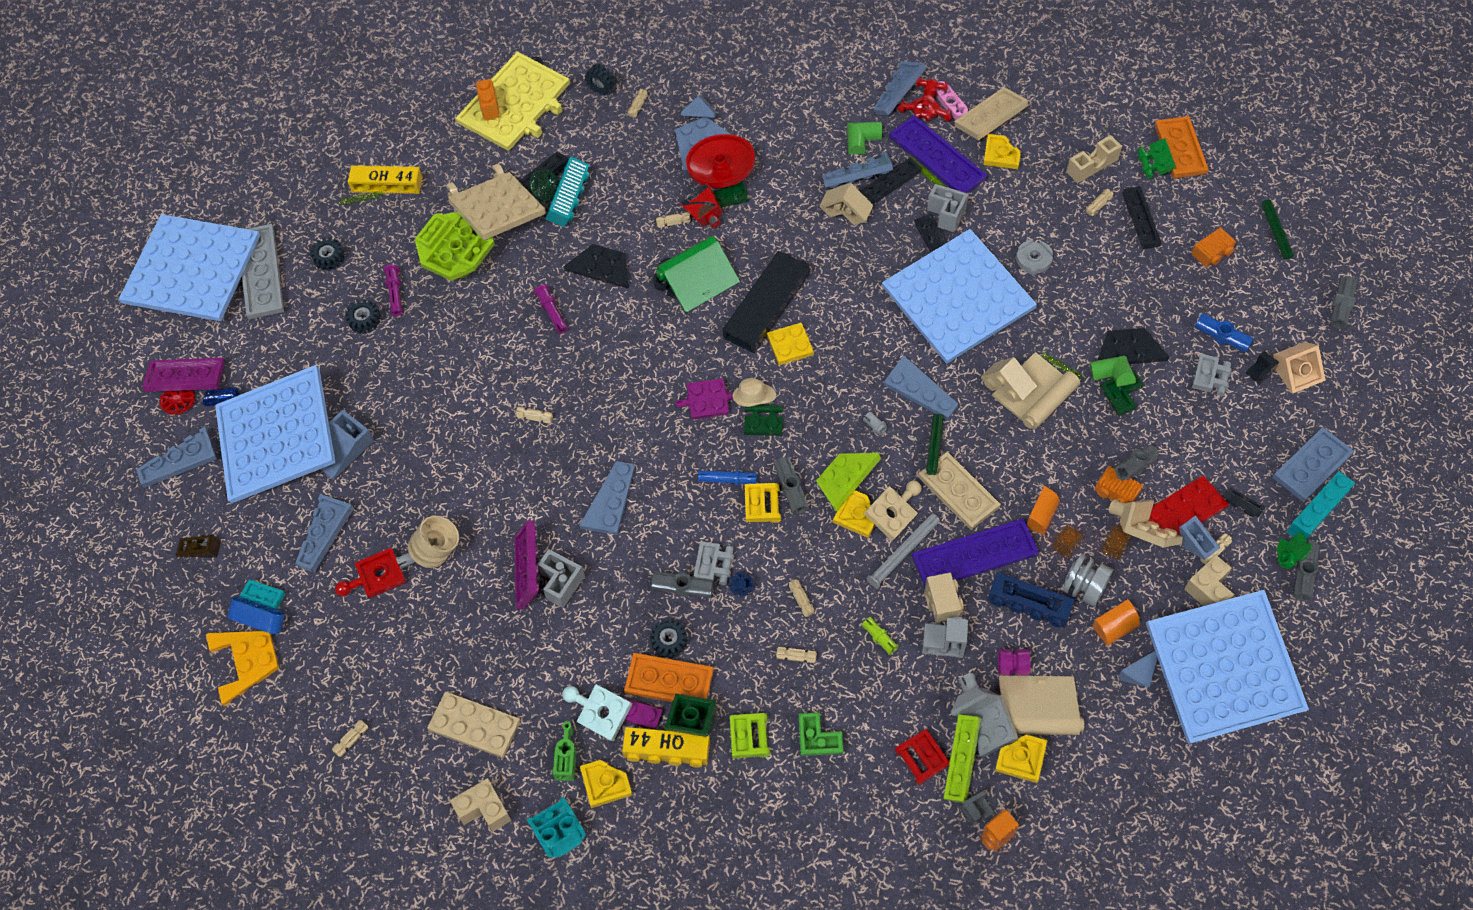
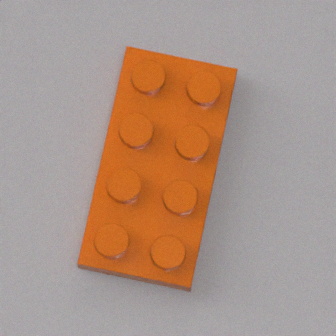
M1190 117L1156 120L1154 126L1159 140L1166 138L1177 168L1170 171L1173 179L1207 174L1209 169Z
M633 653L624 693L667 702H673L675 693L708 699L714 667Z

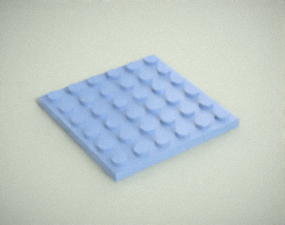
M161 214L119 297V301L128 305L221 321L260 238V233L255 230Z
M971 229L882 282V287L946 364L1031 312L1037 306L1034 300Z
M316 365L215 405L227 498L231 503L335 463L320 369Z
M1265 590L1146 622L1188 744L1309 710Z

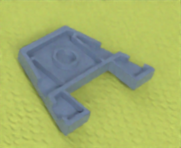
M702 117L675 129L684 174L688 173L686 167L687 154L697 142L713 135L730 133L707 117Z

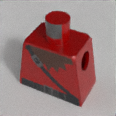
M705 184L680 203L686 212L702 227L710 224L712 228H716L720 225L721 221L718 216L723 211L708 184Z

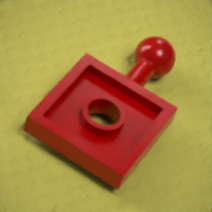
M392 547L356 562L355 566L360 577L350 582H338L335 586V592L338 596L345 597L350 593L351 589L363 585L370 599L405 584V578ZM378 570H385L384 575L380 577L375 576Z

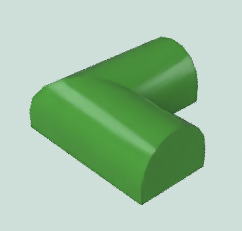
M882 122L847 123L848 154H865V140H882Z
M1126 356L1089 363L1090 372L1094 380L1113 377L1117 387L1136 383V378Z
M820 712L799 713L801 756L843 754L842 732L821 733Z

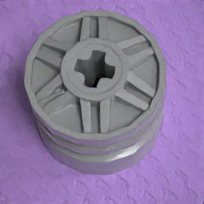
M1081 554L1073 563L1066 576L1063 592L1068 594L1073 586L1075 587L1072 594L1073 597H1076L1080 591H1083L1082 601L1095 607L1114 569L1101 563L1095 571L1092 569L1094 559L1091 558L1087 566L1083 564L1087 556Z

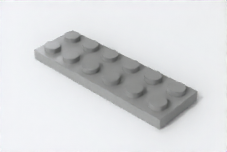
M272 224L249 228V230L259 231L260 238L242 275L248 320L284 312L275 233Z

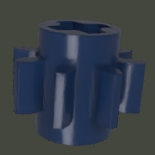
M743 571L735 573V576L730 577L729 588L734 595L739 594L740 597L748 596V592L753 591L754 581L749 573L744 574Z

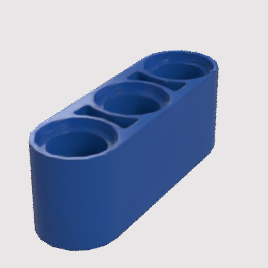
M232 597L227 618L268 633L280 634L285 612L243 597Z

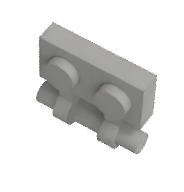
M1200 353L1192 388L1211 393L1212 388L1216 387L1218 389L1217 395L1224 396L1229 386L1227 382L1228 377L1231 376L1232 372L1230 368L1231 363L1225 361L1223 365H1219V358ZM1216 373L1220 374V379L1215 378Z
M700 541L693 577L714 580V576H719V584L727 585V581L731 576L730 565L734 560V548L727 546L725 552H721L720 544ZM718 560L723 561L722 568L716 567Z

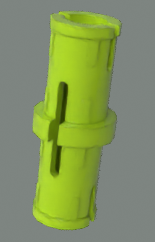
M872 617L867 618L868 622L865 620L862 623V627L870 633L875 643L878 642L887 654L891 655L893 653L892 650L895 652L899 646L887 635L885 629H881Z

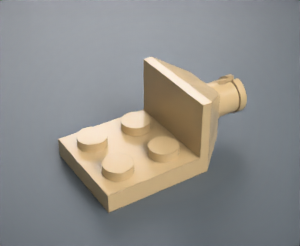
M1114 499L1111 502L1109 513L1121 517L1120 524L1123 532L1163 548L1182 543L1183 536L1177 535V531L1169 528L1164 530L1159 528V524L1149 521L1154 500L1123 503Z

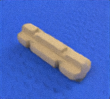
M640 89L628 110L629 117L635 118L637 116V111H640L644 100L648 96L646 90Z
M1109 189L1104 190L1103 194H1100L1086 208V213L1094 216L1113 197L1112 191Z
M684 212L682 215L678 213L667 215L666 218H663V216L656 218L659 228L665 227V225L671 226L691 221L688 212Z
M518 407L516 410V417L524 419L526 417L528 420L539 422L543 420L544 423H551L553 419L551 412L545 411L542 413L541 410L530 408L525 410L524 407Z
M1222 534L1218 538L1219 540L1215 541L1220 549L1205 560L1200 558V561L1206 565L1215 555L1218 556L1232 542L1230 535Z
M799 580L791 581L789 588L794 593L793 595L804 616L808 617L814 614V608L809 603L810 601L804 589L801 588Z
M785 647L777 648V659L785 660V658H788L791 661L804 662V660H807V663L816 662L817 653L815 651L808 650V652H805V650L789 648V650H786Z
M359 720L354 725L355 728H351L340 740L341 743H337L332 748L333 752L339 757L343 756L346 752L345 749H349L361 737L360 734H364L368 729L366 723Z

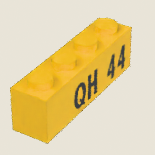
M359 165L351 166L348 184L351 192L420 194L423 177L420 168L414 166Z
M626 727L622 753L624 758L632 762H638L639 759H643L653 764H659L660 761H664L674 766L686 763L692 767L700 768L702 765L708 764L710 737L709 735L702 737L674 731Z

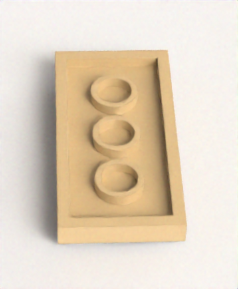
M1003 87L955 120V127L980 140L1026 108L1028 100Z
M948 452L939 457L936 475H928L926 468L918 474V478L970 530L1000 508L1001 504Z
M445 692L427 729L430 732L504 759L521 720L520 718Z

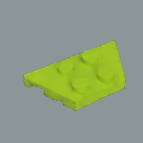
M879 453L838 454L816 480L819 488L823 491L835 511L839 510L880 461Z

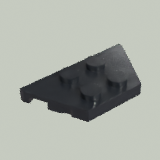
M592 244L564 266V271L629 288L626 255L624 252Z
M1145 328L1107 331L1097 361L1126 356L1129 364L1168 361L1169 356Z

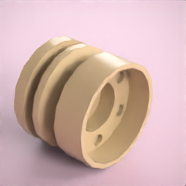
M442 516L427 517L409 540L408 551L410 556L416 563L426 568L441 566L458 545V530L449 519Z

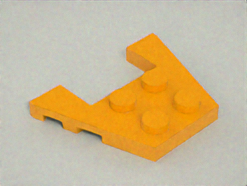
M249 631L206 634L211 653L231 646L239 680L218 687L223 706L228 705L235 697L241 696L248 688L256 683L258 684L279 669L271 633Z

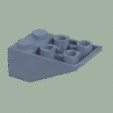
M341 410L329 422L335 463L320 469L332 480L374 442L370 431L344 410Z

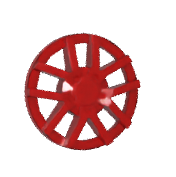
M181 390L180 393L179 391H164L165 393L160 395L159 402L161 409L165 413L176 415L189 410L194 405L196 398L192 390Z

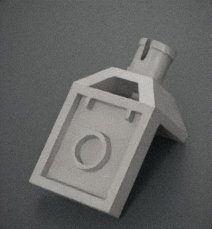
M973 673L960 677L958 681L963 689V694L958 696L951 713L954 716L960 714L981 718L976 745L980 756L985 757L1018 740L1019 738L1002 696L987 689L979 688Z

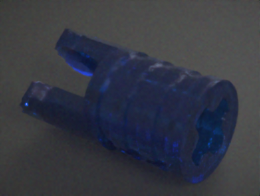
M235 386L206 391L202 404L205 406H215L239 396V390Z

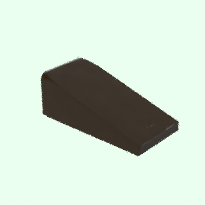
M213 534L180 538L176 557L215 558L218 556L221 540Z

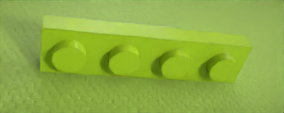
M958 714L943 798L945 800L961 803L967 800L981 722L979 717Z

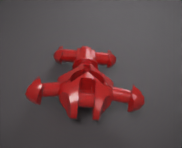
M919 77L915 83L917 87H926L923 90L924 96L913 100V103H904L903 99L897 107L898 111L902 114L904 110H912L918 119L920 117L926 118V121L932 120L937 115L944 117L945 122L952 119L950 115L951 109L948 108L947 111L940 109L941 106L934 100L936 89L943 90V92L948 89L946 81L945 83H939L935 79L924 80Z

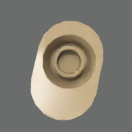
M755 378L744 379L733 392V400L738 405L745 407L770 403L776 398V392L772 387Z

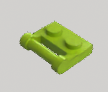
M767 714L730 715L732 758L770 756L766 733ZM754 722L758 726L759 748H753L751 723Z

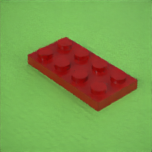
M1203 475L1152 507L1149 521L1159 524V528L1164 530L1165 528L1177 531V535L1181 536L1179 527L1196 516L1203 523L1226 509L1229 504Z

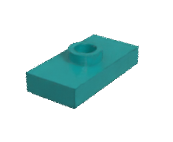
M249 579L240 597L278 609L286 593Z

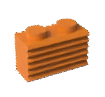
M492 79L477 81L476 88L484 120L499 118L500 112Z
M1220 227L1196 243L1192 255L1206 268L1211 264L1216 265L1223 256L1226 255L1228 257L1234 252L1236 240Z
M1108 466L1096 484L1095 491L1102 498H1109L1112 501L1117 499L1123 503L1134 502L1140 494L1143 485L1132 478L1121 481L1117 478L1115 469Z
M1004 809L984 826L981 836L983 838L981 840L983 845L988 850L992 849L994 852H997L998 849H1001V846H1004L1011 838H1014L1018 829V823Z

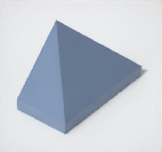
M1156 651L1121 670L1118 676L1120 681L1150 687L1157 660Z

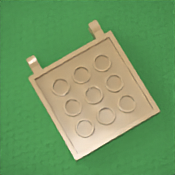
M499 164L492 166L496 172L493 174V179L462 192H458L453 182L446 185L450 191L448 193L449 203L483 240L545 214V208L510 172L504 173Z

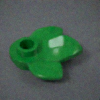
M1302 532L1296 534L1289 542L1285 539H1280L1277 545L1278 562L1284 569L1292 568L1297 561L1306 558L1311 551L1312 545L1306 543V538Z

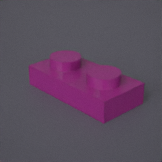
M625 699L633 704L624 722L657 730L663 714L662 709Z

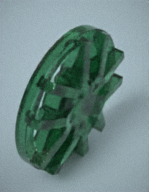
M549 169L536 171L530 180L533 194L544 202L553 200V191L556 192L559 184L558 178Z

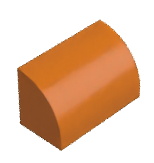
M1045 486L1043 487L1029 516L1028 529L1045 535L1060 503V499L1054 491Z
M1126 600L1095 619L1092 627L1108 646L1139 627L1140 619L1134 606L1129 600Z

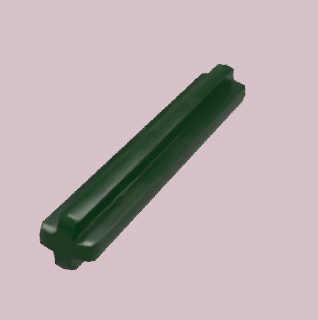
M1264 200L1262 208L1284 260L1292 259L1294 253L1272 200Z
M934 414L932 418L926 465L928 475L937 474L943 428L942 414Z

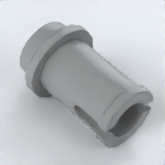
M872 412L865 415L867 418H863V421L874 430L875 434L882 435L887 430L886 423L880 421Z
M409 553L396 557L400 569L415 563Z

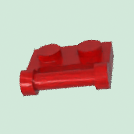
M927 729L900 744L894 750L907 764L915 776L918 786L948 768L950 764ZM912 748L927 771L921 772L908 753V749Z

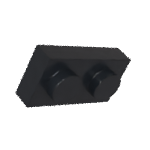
M1231 487L1223 496L1227 499L1226 502L1228 504L1243 508L1244 512L1251 517H1259L1265 509L1261 504Z

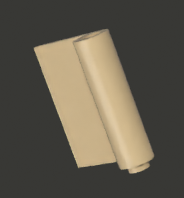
M1035 352L1022 365V368L1037 387L1023 401L1013 403L1007 399L1002 389H998L992 394V397L1022 420L1024 425L1030 429H1036L1080 385V380L1074 373L1067 371L1063 375Z
M999 676L1000 696L1004 700L1017 734L1080 735V731H1084V719L1080 718L1073 676Z

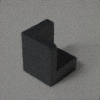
M1263 351L1258 356L1256 363L1246 371V374L1260 385L1275 372L1279 362L1266 351Z

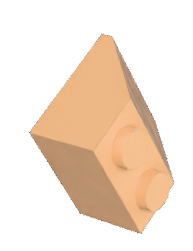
M1303 342L1273 354V358L1279 362L1276 371L1291 393L1325 381L1319 345Z

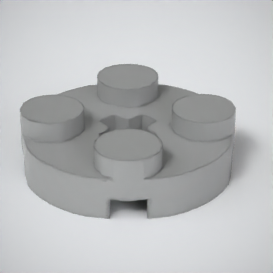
M1029 240L1019 246L1016 261L1020 268L1031 275L1046 271L1051 266L1053 251L1045 242L1039 241L1038 243L1033 242L1034 240ZM1031 255H1038V259L1031 258Z

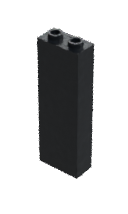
M777 251L723 327V339L755 354L767 337V333L771 331L809 276V265L802 260L791 257L787 253Z

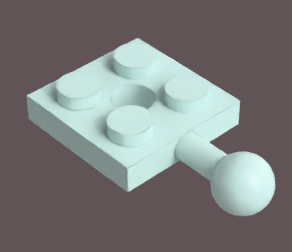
M597 684L588 699L580 695L574 686L566 687L562 693L563 699L566 702H577L584 706L577 720L578 723L611 741H614L633 704ZM604 707L609 709V715L606 718L600 716V711Z

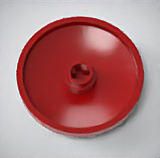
M718 134L702 139L690 149L686 157L687 171L692 180L702 186L708 184L710 188H723L737 184L744 180L755 166V153L752 145L744 138L731 134Z

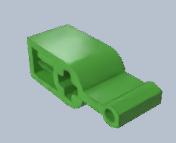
M564 722V739L558 741L555 747L553 776L555 781H574L577 753L571 741L573 729L570 722Z

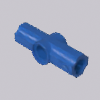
M1204 313L1201 314L1194 327L1214 337L1217 343L1228 344L1244 353L1247 352L1254 339L1236 330L1231 322H1220Z

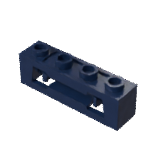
M999 572L995 575L987 599L995 606H1005L1014 613L1030 615L1034 620H1044L1058 628H1065L1075 601L1073 598Z

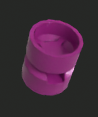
M999 649V676H1011L1013 673L1017 676H1029V649H1016L1015 652H1012L1011 649Z

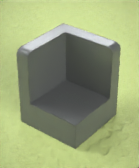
M985 791L962 803L961 810L972 827L994 814L985 799L987 795Z

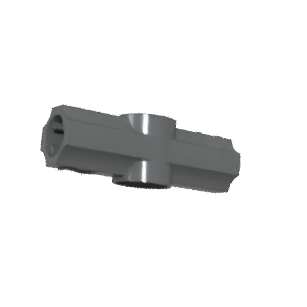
M1341 277L1338 290L1331 306L1333 312L1330 324L1333 328L1341 329L1346 328L1348 325L1349 316L1356 300L1354 293L1357 281L1354 277Z
M1151 445L1145 446L1140 450H1133L1130 457L1116 466L1114 471L1117 478L1123 481L1125 479L1129 480L1134 475H1141L1144 468L1158 459L1157 448Z
M779 458L774 462V467L783 487V493L788 500L792 513L797 515L803 514L809 510V506L800 486V479L795 473L790 458Z
M1312 540L1306 541V543L1312 545L1311 551L1306 558L1298 561L1295 570L1293 597L1302 602L1312 600L1315 575L1318 571L1317 561L1320 545Z
M655 571L652 577L651 588L652 590L676 593L681 597L693 595L711 598L714 580L690 577L684 572L669 574ZM680 583H687L684 587L678 586Z

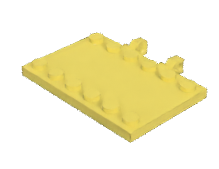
M516 52L492 78L500 117L484 120L477 94L455 119L458 124L510 151L524 134H531L539 138L542 130L540 126L536 125V121L545 111L548 112L550 110L557 115L563 111L557 97L570 84V80L529 57Z

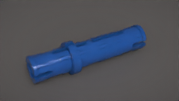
M699 470L700 475H698V482L735 483L738 486L739 484H757V472Z

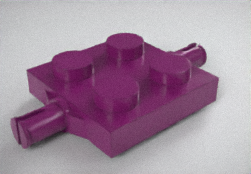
M721 378L687 383V399L676 400L677 408L688 406L691 418L694 420L729 415L728 403L729 400H733V392H727L724 379Z

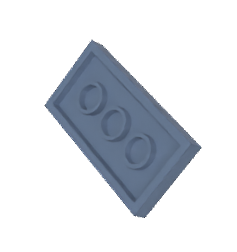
M1322 427L1272 478L1302 502H1305L1352 456L1354 450Z

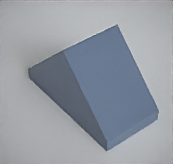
M700 94L681 112V116L715 117L716 111Z
M1196 516L1179 527L1181 536H1183V547L1203 560L1220 549L1219 545Z

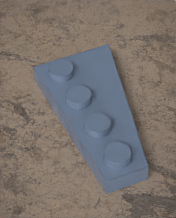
M899 62V69L894 71L892 82L888 83L885 87L887 89L886 93L880 96L873 109L877 115L888 116L893 111L895 106L903 99L904 95L925 71L926 66L924 63Z
M885 152L878 159L874 157L868 158L864 164L854 163L847 170L841 168L822 175L825 188H834L841 183H852L856 179H868L875 174H886L893 170V166L887 152Z
M905 356L901 358L884 381V386L935 414H942L946 420H949L958 408V403Z
M204 426L199 429L200 432L196 435H190L185 438V441L177 447L172 446L161 457L157 456L136 469L142 487H148L217 460L206 427Z
M615 462L580 523V529L618 535L635 464Z
M322 494L319 495L318 507L313 512L314 519L312 524L308 526V536L306 541L302 543L295 563L299 568L313 573L318 568L354 509L349 503Z

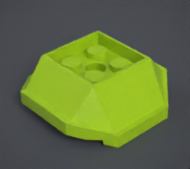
M458 212L434 214L415 238L422 268L450 281L457 278H465L469 273L475 271L495 245L493 237L483 240Z

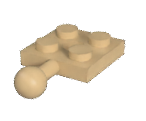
M910 481L906 485V492L902 496H899L889 486L863 514L891 541L894 540L918 514L907 501L912 496L920 494L922 489L920 483ZM887 509L894 512V518L887 515Z

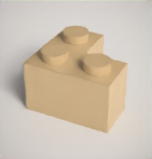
M848 183L828 190L819 207L829 217L843 214L853 225L867 220L873 205L852 183Z
M1015 357L994 363L981 376L987 388L992 391L1002 389L1007 399L1013 403L1023 401L1037 387Z
M1215 555L1189 580L1184 590L1203 606L1232 599L1234 594L1222 584L1232 568Z
M951 573L927 577L924 595L929 612L933 611L936 622L945 621L947 618L954 616L960 617L961 610L964 609L962 598L957 596V581L952 578Z
M488 778L450 800L463 825L483 814L493 832L511 821Z

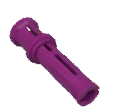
M390 264L383 268V272L386 274L385 286L389 290L391 315L396 317L403 314L399 290L401 280L398 273L400 269L399 266Z
M546 284L540 285L535 288L534 294L539 298L540 306L547 311L557 333L561 335L568 331V327L555 305L556 299L551 296L549 286Z

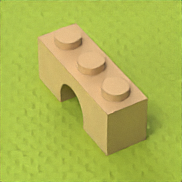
M1110 135L1098 142L1095 150L1089 156L1082 151L1070 158L1067 173L1079 183L1117 161L1122 146Z

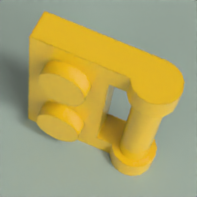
M745 484L746 522L770 521L776 523L781 521L778 505L779 484ZM764 492L770 493L771 513H765Z

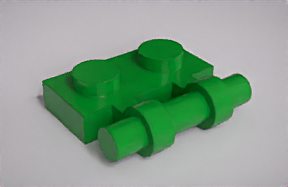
M1166 138L1150 144V151L1148 152L1145 151L1144 147L1138 149V159L1142 162V171L1148 179L1154 176L1153 172L1157 170L1159 175L1177 169ZM1154 159L1155 163L1150 164L1149 160Z

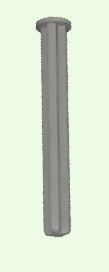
M930 515L871 576H867V581L873 587L878 589L880 583L940 522L937 515Z

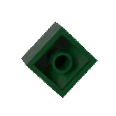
M675 693L665 724V730L707 737L712 733L717 717L716 700Z

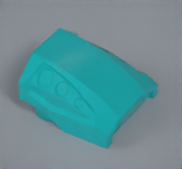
M564 797L536 816L526 819L548 858L561 857L579 846L586 835Z

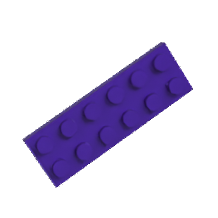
M915 115L889 133L891 140L951 189L968 194L987 179L986 173Z
M1020 519L912 553V558L925 587L927 577L951 573L952 578L959 581L1038 556L1039 551L1024 519Z

